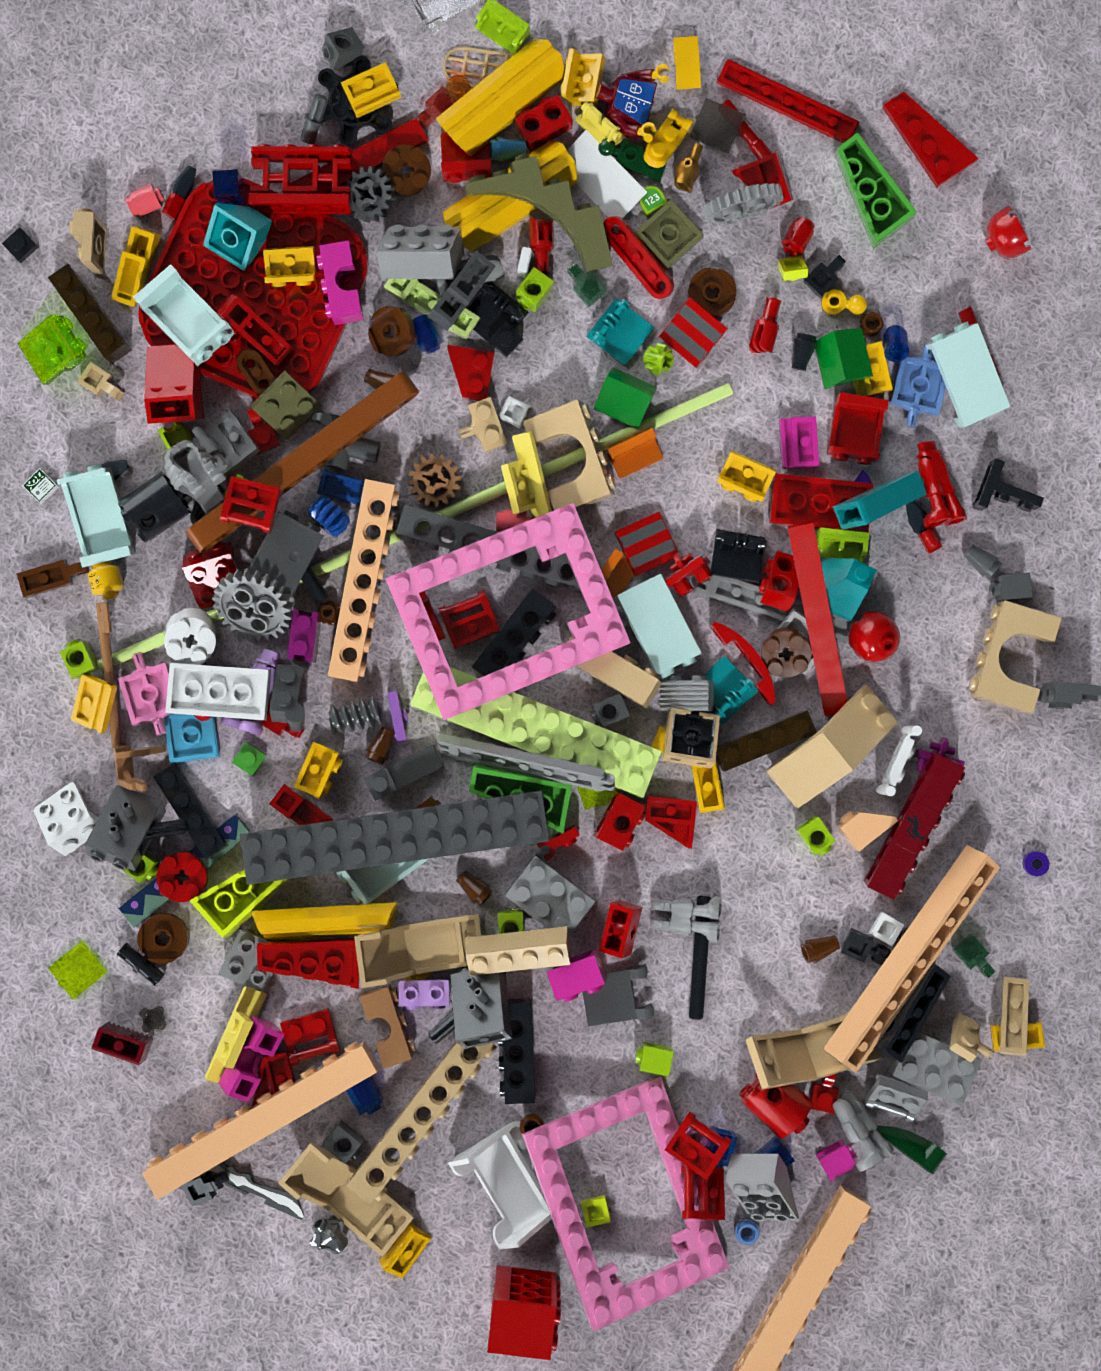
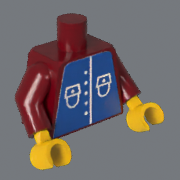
M660 64L656 67L655 71L654 69H644L624 73L612 83L611 87L599 84L595 98L607 102L605 117L620 128L622 135L636 138L643 136L644 141L647 143L653 140L652 135L646 133L650 131L657 132L655 125L648 122L657 83L654 81L655 79H658L661 83L669 81L667 75L660 76L662 72L670 71L668 65Z

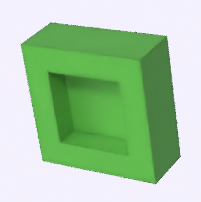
M245 742L232 763L251 776H254L267 755L248 742Z

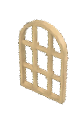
M456 47L445 56L443 72L451 83L461 87L474 88L476 85L464 83L465 76L476 77L482 81L489 76V74H486L488 66L500 67L502 65L489 61V55L505 56L506 62L509 54L471 47ZM458 50H465L464 58L450 55ZM469 51L486 53L485 61L470 59L468 57ZM453 60L463 63L462 71L446 69V61ZM467 63L479 64L484 67L483 74L468 72L466 70ZM447 73L461 76L460 82L450 78Z

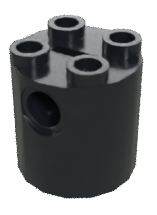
M162 471L123 497L118 503L122 510L120 512L129 524L134 523L137 528L136 533L143 542L151 541L191 513V509L185 501V498L189 495L175 490L170 479Z

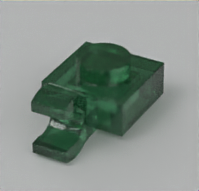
M576 263L568 268L567 273L577 283L573 291L588 308L607 293L608 290L592 272L585 276Z
M969 934L952 949L968 969L971 970L976 966L984 977L987 978L996 972L984 959L990 953L973 934Z

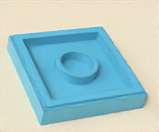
M169 714L164 718L170 764L220 757L215 717H211L207 721H200L194 715Z

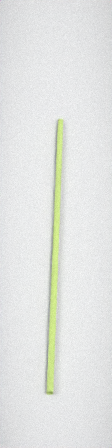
M727 383L643 420L639 429L629 426L606 436L597 442L600 451L608 450L651 428H658L733 395L732 388ZM584 447L541 465L543 476L546 477L585 460L586 453ZM505 481L433 513L453 518L508 493ZM421 522L417 527V532L426 530L431 525L428 522ZM397 529L387 533L386 540L390 541V545L400 541L401 535L396 533ZM352 549L311 566L313 572L319 577L348 564ZM366 550V551L363 553V556H362V557H364V556H366V555H369V554L373 553L374 551H373V550ZM217 609L206 612L211 617L213 623L224 618L216 616L219 611ZM165 631L113 653V667L132 659V656L135 654L146 653L164 645ZM102 658L97 660V665L101 671H103Z

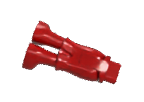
M935 441L917 444L919 454L916 456L918 470L924 481L927 493L926 498H929L931 503V512L923 518L924 528H932L941 524L948 526L965 521L967 519L965 509L961 506L955 494L956 489L951 483L947 463L944 457L940 456L942 455L941 450H937Z

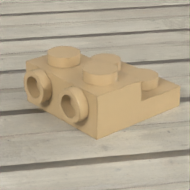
M78 208L77 211H73V220L71 219L69 223L70 234L80 244L78 247V257L94 275L104 276L107 227L92 210Z

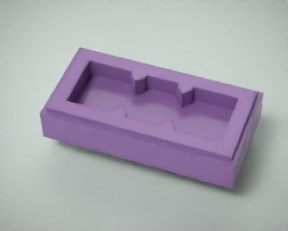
M397 691L388 692L396 740H407L404 722H408L406 708L400 707Z

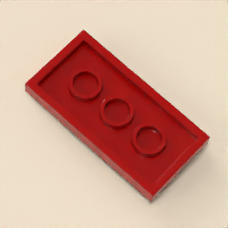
M775 473L769 524L790 526L813 521L814 528L816 529L830 528L842 530L833 506L873 489V483ZM869 524L843 530L869 533Z

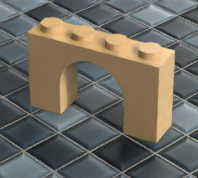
M578 399L523 421L526 432L533 433L536 447L565 436L575 437L584 447L586 464L581 475L570 483L547 491L553 510L574 503L576 510L615 496V480L612 474L608 475L605 466L608 465L607 457L603 450L600 451L597 443L600 441L599 434L595 427L592 428L589 421L592 418L591 411L587 404Z
M1004 600L998 602V605H994L991 610L990 619H993L991 628H987L983 636V642L986 644L984 651L979 653L976 660V666L979 668L976 676L973 675L969 683V690H972L970 696L1026 714L1034 713L1040 689L1015 682L1008 678L1000 667L999 652L1004 642L1013 635H1023L1046 643L1055 642L1062 618Z

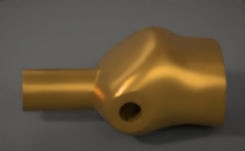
M694 143L690 157L683 159L677 165L674 186L677 189L692 193L693 185L700 174L698 161L703 149L701 144Z

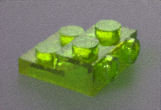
M50 314L17 343L42 385H49L64 371H72L88 357L84 351L86 350L85 343L80 338L75 337L72 332V322L62 315Z

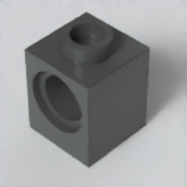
M350 27L328 33L322 47V53L333 70L353 65L354 59L362 55L364 46L354 29Z
M1030 572L994 577V582L991 583V592L993 597H996V601L1021 600L1033 597Z
M620 693L592 705L594 710L590 712L595 725L601 724L603 728L630 716ZM605 705H612L615 708L616 714L612 719H606L602 715V708Z
M341 1120L322 1145L346 1164L350 1158L355 1160L364 1148L361 1145L364 1138ZM347 1138L352 1146L344 1148L340 1145L339 1140Z

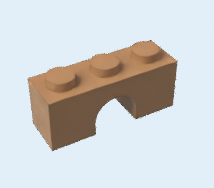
M388 984L362 993L359 998L367 1021L382 1018L391 1027V1034L384 1039L378 1040L375 1044L383 1069L411 1060L414 1055L413 1051H416V1046L412 1036H407L405 1028L408 1027V1022L404 1012H399L397 1006L399 995L396 988L392 989L391 985Z

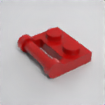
M231 476L220 520L226 523L232 521L261 528L262 532L271 533L282 490L278 487ZM236 504L264 511V519L234 512L233 506Z
M484 590L477 592L478 595L448 607L444 605L438 608L454 649L499 632V626ZM482 604L483 611L452 623L450 616Z
M329 1008L280 1023L282 1032L285 1034L284 1040L291 1066L298 1065L300 1061L330 1052L336 1054L341 1051ZM328 1036L329 1043L297 1052V1044Z
M689 1112L665 1148V1151L708 1180L732 1143V1140L728 1137L723 1138L697 1120L695 1114ZM688 1128H693L717 1145V1151L715 1153L689 1136L686 1133Z
M686 1165L681 1166V1174H684V1211H682V1219L725 1220L724 1167H716L709 1179L706 1180ZM694 1174L698 1175L699 1211L694 1209Z

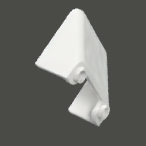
M513 1121L448 1162L452 1171L458 1176L468 1175L472 1171L475 1172L502 1217V1220L493 1228V1239L499 1249L520 1247L552 1219L523 1135L520 1132L519 1125L521 1121Z

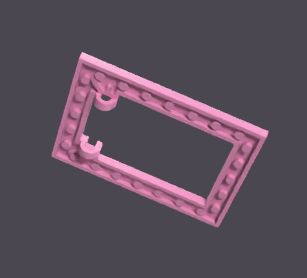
M574 503L385 579L443 720L630 644ZM536 546L542 562L566 553L590 614L567 623L573 640L457 687L419 593Z
M660 1076L522 1134L589 1325L593 1331L599 1330L729 1268L713 1221L684 1219L687 1228L670 1237L671 1245L676 1255L680 1258L679 1260L624 1286L615 1274L618 1272V1269L613 1262L598 1269L556 1149L645 1111L682 1213L684 1211V1174H681V1166L685 1164L665 1151L679 1126ZM694 1174V1209L699 1211L698 1179Z

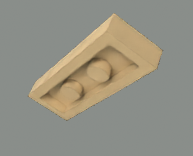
M1003 977L1000 1031L1001 1054L1026 1056L1029 979Z

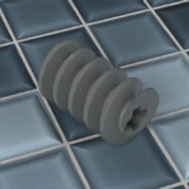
M372 695L369 696L367 704L361 697L358 706H356L353 700H350L348 708H346L343 701L340 702L338 710L333 704H330L328 713L333 735L336 733V728L341 734L345 733L346 726L353 732L356 724L362 730L365 728V722L371 728L374 727L375 720H377L380 726L383 725L379 703L374 700Z

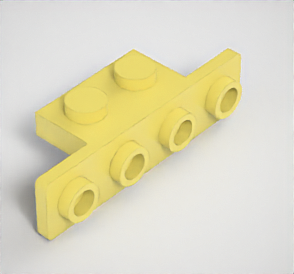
M532 432L512 436L518 460L501 465L513 514L530 510L532 519L551 512L552 508Z
M247 986L243 987L205 1075L207 1081L218 1083L226 1067L234 1068L253 1025L251 1019L253 1016H258L267 996L265 992Z

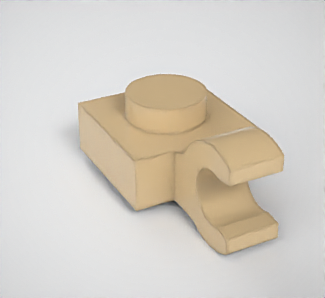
M92 362L88 364L77 383L98 397H101L103 392H106L120 402L125 393L110 383L113 376Z

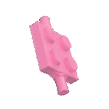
M143 653L135 654L132 657L137 669L130 675L118 678L131 724L137 726L146 722H153L156 736L167 733L162 719L172 714L165 713L169 667L167 663L146 666Z

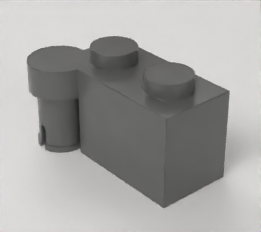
M277 664L270 704L271 721L289 723V728L294 732H298L304 728L305 710L300 705L304 681L303 668Z

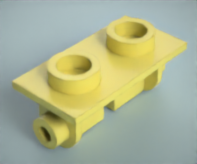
M585 102L581 106L583 113L574 120L584 130H587L598 143L608 138V142L614 140L615 145H618L626 139L620 132V128L602 116V113L595 108L593 103Z

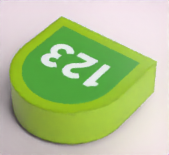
M655 186L644 188L647 193L639 201V205L646 217L660 210L668 202L662 191Z

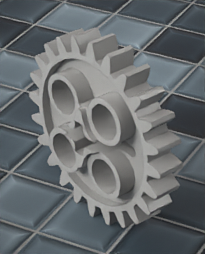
M767 183L763 185L756 184L746 186L742 190L736 189L735 192H727L718 196L717 200H711L709 204H705V207L702 208L704 221L707 224L712 223V225L732 224L742 219H748L768 212V209L775 208L776 205L783 201L781 186L774 183L769 185Z
M238 569L234 575L229 572L226 578L222 577L215 588L212 600L215 601L213 608L219 610L216 616L224 617L222 624H230V631L239 630L238 636H242L245 633L248 640H251L252 636H256L257 640L261 641L264 636L270 641L272 635L278 638L280 633L284 634L287 627H289L293 616V610L291 609L294 605L293 602H289L291 595L283 594L285 586L277 587V579L269 581V574L260 577L259 570H256L255 574L251 575L249 569H246L244 574Z

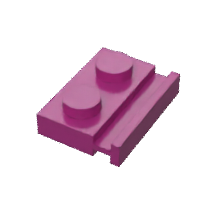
M816 416L790 419L780 418L782 469L818 467L819 452Z

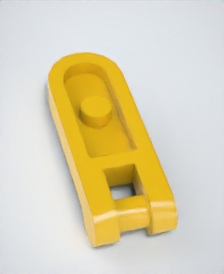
M673 108L653 136V140L648 143L644 152L645 162L654 168L663 167L688 134L694 123L693 120L688 117L687 119L679 115L680 112ZM672 125H677L678 127H680V130L676 129Z

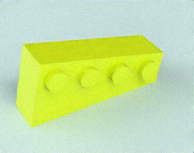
M245 870L189 901L222 938L230 937L253 916L251 911H258L290 879L247 885Z

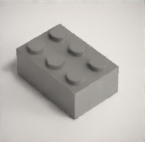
M394 225L388 227L376 251L381 279H454L464 256L461 227H452L450 225H442L440 227H428L427 225L404 227L403 225Z
M537 854L534 855L505 893L508 899L546 928L568 926L569 936L595 903L593 897Z
M920 1031L902 1063L891 1059L887 1071L898 1079L963 1106L982 1059L976 1057L972 1062H969L950 1050V1043Z

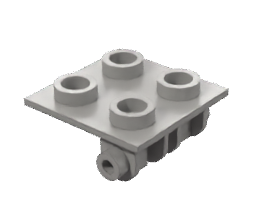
M240 929L218 975L264 992L273 973L257 970V943L271 941L254 935L255 932L250 929H245V931Z

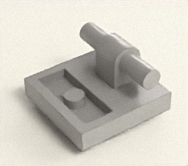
M231 410L205 430L201 426H197L192 431L196 436L192 441L198 443L200 447L206 448L207 452L217 459V468L225 477L260 452L254 440Z

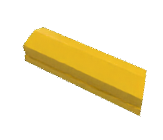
M533 39L439 115L436 120L469 156H473L490 140L512 124L520 112L530 109L563 81L565 69L562 55L558 50L554 49L548 39Z
M550 140L529 154L530 157L537 156L544 186H547V181L560 178L561 182L568 181L570 188L577 182L575 161L566 151L567 149L563 143ZM509 167L507 170L508 173H511V168ZM466 196L443 211V217L446 225L461 227L463 246L473 253L538 210V208L507 196Z
M397 902L251 912L258 931L263 934L266 940L362 935L393 927L398 905Z

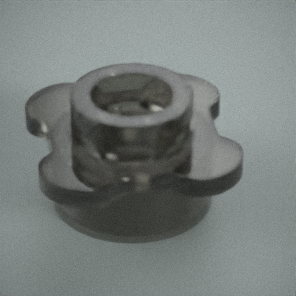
M158 1005L152 1009L143 1008L140 1011L139 1015L143 1020L142 1030L149 1033L154 1029L163 1030L166 1028L167 1023L164 1021V1008Z

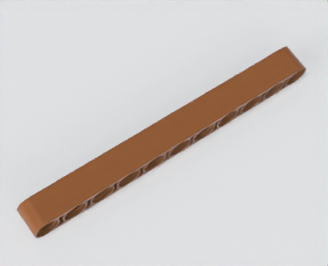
M405 371L398 373L254 479L253 482L280 488L282 490L281 497L410 402L420 391ZM223 503L194 523L185 532L200 553L209 550L243 525L232 521L226 523L220 520ZM236 504L233 506L234 512L255 516L260 512V510Z

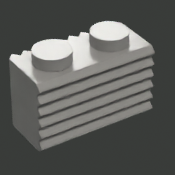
M668 676V681H661V711H669L670 708L690 711H714V681L707 680V676H692V681H683V676Z

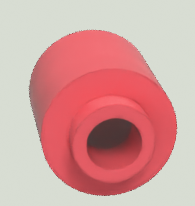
M152 184L131 192L130 196L125 198L134 217L138 215L142 217L162 208L161 202L165 201L159 187L154 188Z
M506 509L503 512L497 511L496 531L502 532L532 520V516H527V511L513 514L512 510Z

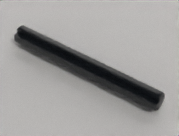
M700 895L697 897L696 905L707 904L712 898ZM696 916L695 921L710 922V918ZM694 932L689 1018L694 1020H700L704 1017L709 946L707 937L697 932Z

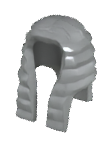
M184 440L166 452L164 469L167 471V477L170 479L171 484L174 485L175 490L197 500L205 514L211 512L224 502L225 497L220 493L217 485L226 478L217 468V459L211 453H208L206 448L200 447L198 443Z

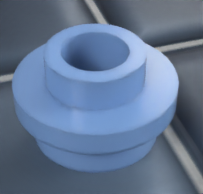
M742 1219L736 1224L734 1233L740 1243L751 1245L758 1240L760 1230L755 1221ZM744 1228H751V1233L744 1235L742 1233Z

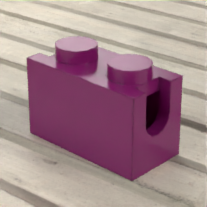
M293 609L287 659L316 663L321 628V614L319 612H304Z

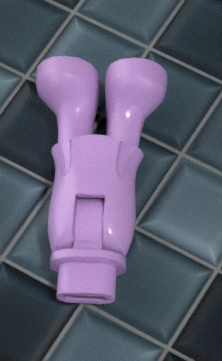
M263 649L261 657L255 660L259 663H254L251 669L271 670L270 696L274 686L280 654ZM222 717L220 721L223 724L256 736H261L263 731V720Z

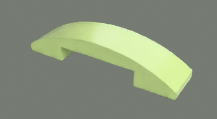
M388 279L384 285V288L395 297L431 319L428 314L440 299L438 293L421 284L418 279ZM465 308L448 330L467 339L480 317Z

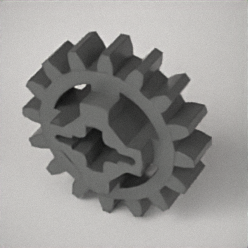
M371 166L368 169L360 167V174L352 172L354 179L352 181L346 180L351 190L352 213H355V219H362L363 222L370 223L371 220L379 222V216L387 217L386 209L393 210L390 201L396 200V197L392 196L391 192L396 187L389 185L392 178L385 176V171L377 170V168Z

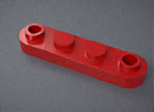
M619 216L607 218L603 222L606 238L615 252L651 296L656 299L670 296L674 290V281L623 218ZM615 225L619 227L618 233L614 232ZM661 281L666 285L664 290L660 288Z

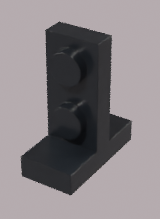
M995 458L989 462L972 508L979 511L988 508L992 495H995L994 499L999 502L1008 503V501L1016 503L1018 504V509L1026 512H1031L1042 506L1043 497L998 480L1005 463L1004 461Z

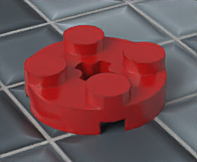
M191 852L174 853L164 858L158 867L156 880L159 891L163 896L172 901L188 902L199 896L206 888L208 869L196 854ZM181 870H184L185 875L189 876V879L185 880L183 884L179 883V879H176V874H179Z

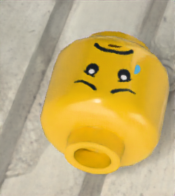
M112 562L95 564L88 573L92 593L96 596H102L103 600L117 597V592L121 591L124 587L120 568L112 565Z

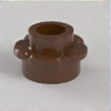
M875 312L864 314L860 319V328L863 329V334L865 335L869 334V336L873 337L878 335L879 331L883 329V320Z
M327 601L319 606L320 621L323 624L328 623L329 625H334L338 622L340 607L337 606L336 602Z

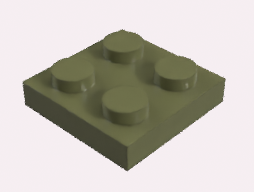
M672 200L668 201L635 231L636 235L667 271L704 237V234Z
M284 371L250 406L280 435L288 440L317 411L321 404L291 375Z

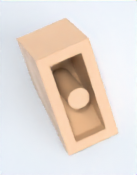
M849 811L839 819L841 823L837 828L854 850L861 851L898 820L890 815L865 812L852 813Z

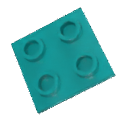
M615 298L586 337L622 365L626 366L655 327L629 308L630 304L626 300L622 299L620 301Z
M725 656L703 675L707 676V680L714 681V711L710 712L714 715H720L719 722L722 725L758 692L754 687V683L749 678H746Z

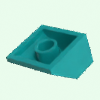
M216 203L203 246L241 270L246 271L265 243L272 220L252 207Z
M824 558L821 565L830 612L847 621H851L868 592L877 570L856 559Z

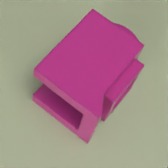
M842 1140L816 1153L831 1182H833L836 1175L838 1177L853 1169V1165L856 1164L854 1159L857 1158V1155L850 1144L845 1145Z

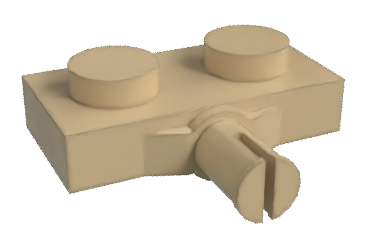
M491 397L467 405L471 414L472 425L458 429L459 434L469 431L460 435L461 440L475 435L480 440L484 452L506 445L507 441Z
M959 1012L953 1019L950 1050L969 1062H972L977 1057V1052L987 1059L993 1053V1049L981 1043L979 1039L980 1025L974 1019L966 1017Z

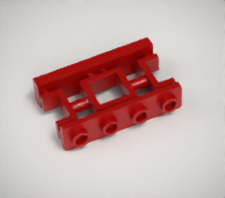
M268 144L251 146V164L253 169H263V186H250V207L261 214H352L350 187H339L340 170H352L353 157L350 147L340 144L333 145L332 147H321L316 144H311L307 147L285 144L283 146H271ZM270 162L283 163V173H271ZM320 163H333V173H320ZM290 170H313L312 186H290ZM270 183H282L283 194L270 193ZM320 183H332L333 194H319Z

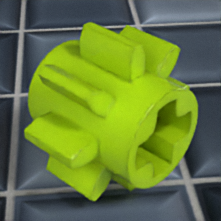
M657 343L656 347L649 346L643 356L645 369H649L650 373L659 376L662 371L667 373L674 363L672 350L667 349V345Z

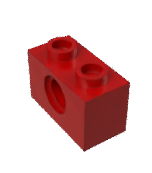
M615 791L594 836L623 851L625 846L629 847L635 836L632 832L636 825H640L646 815L644 809L646 806ZM619 816L627 817V824L623 828L616 827V819Z

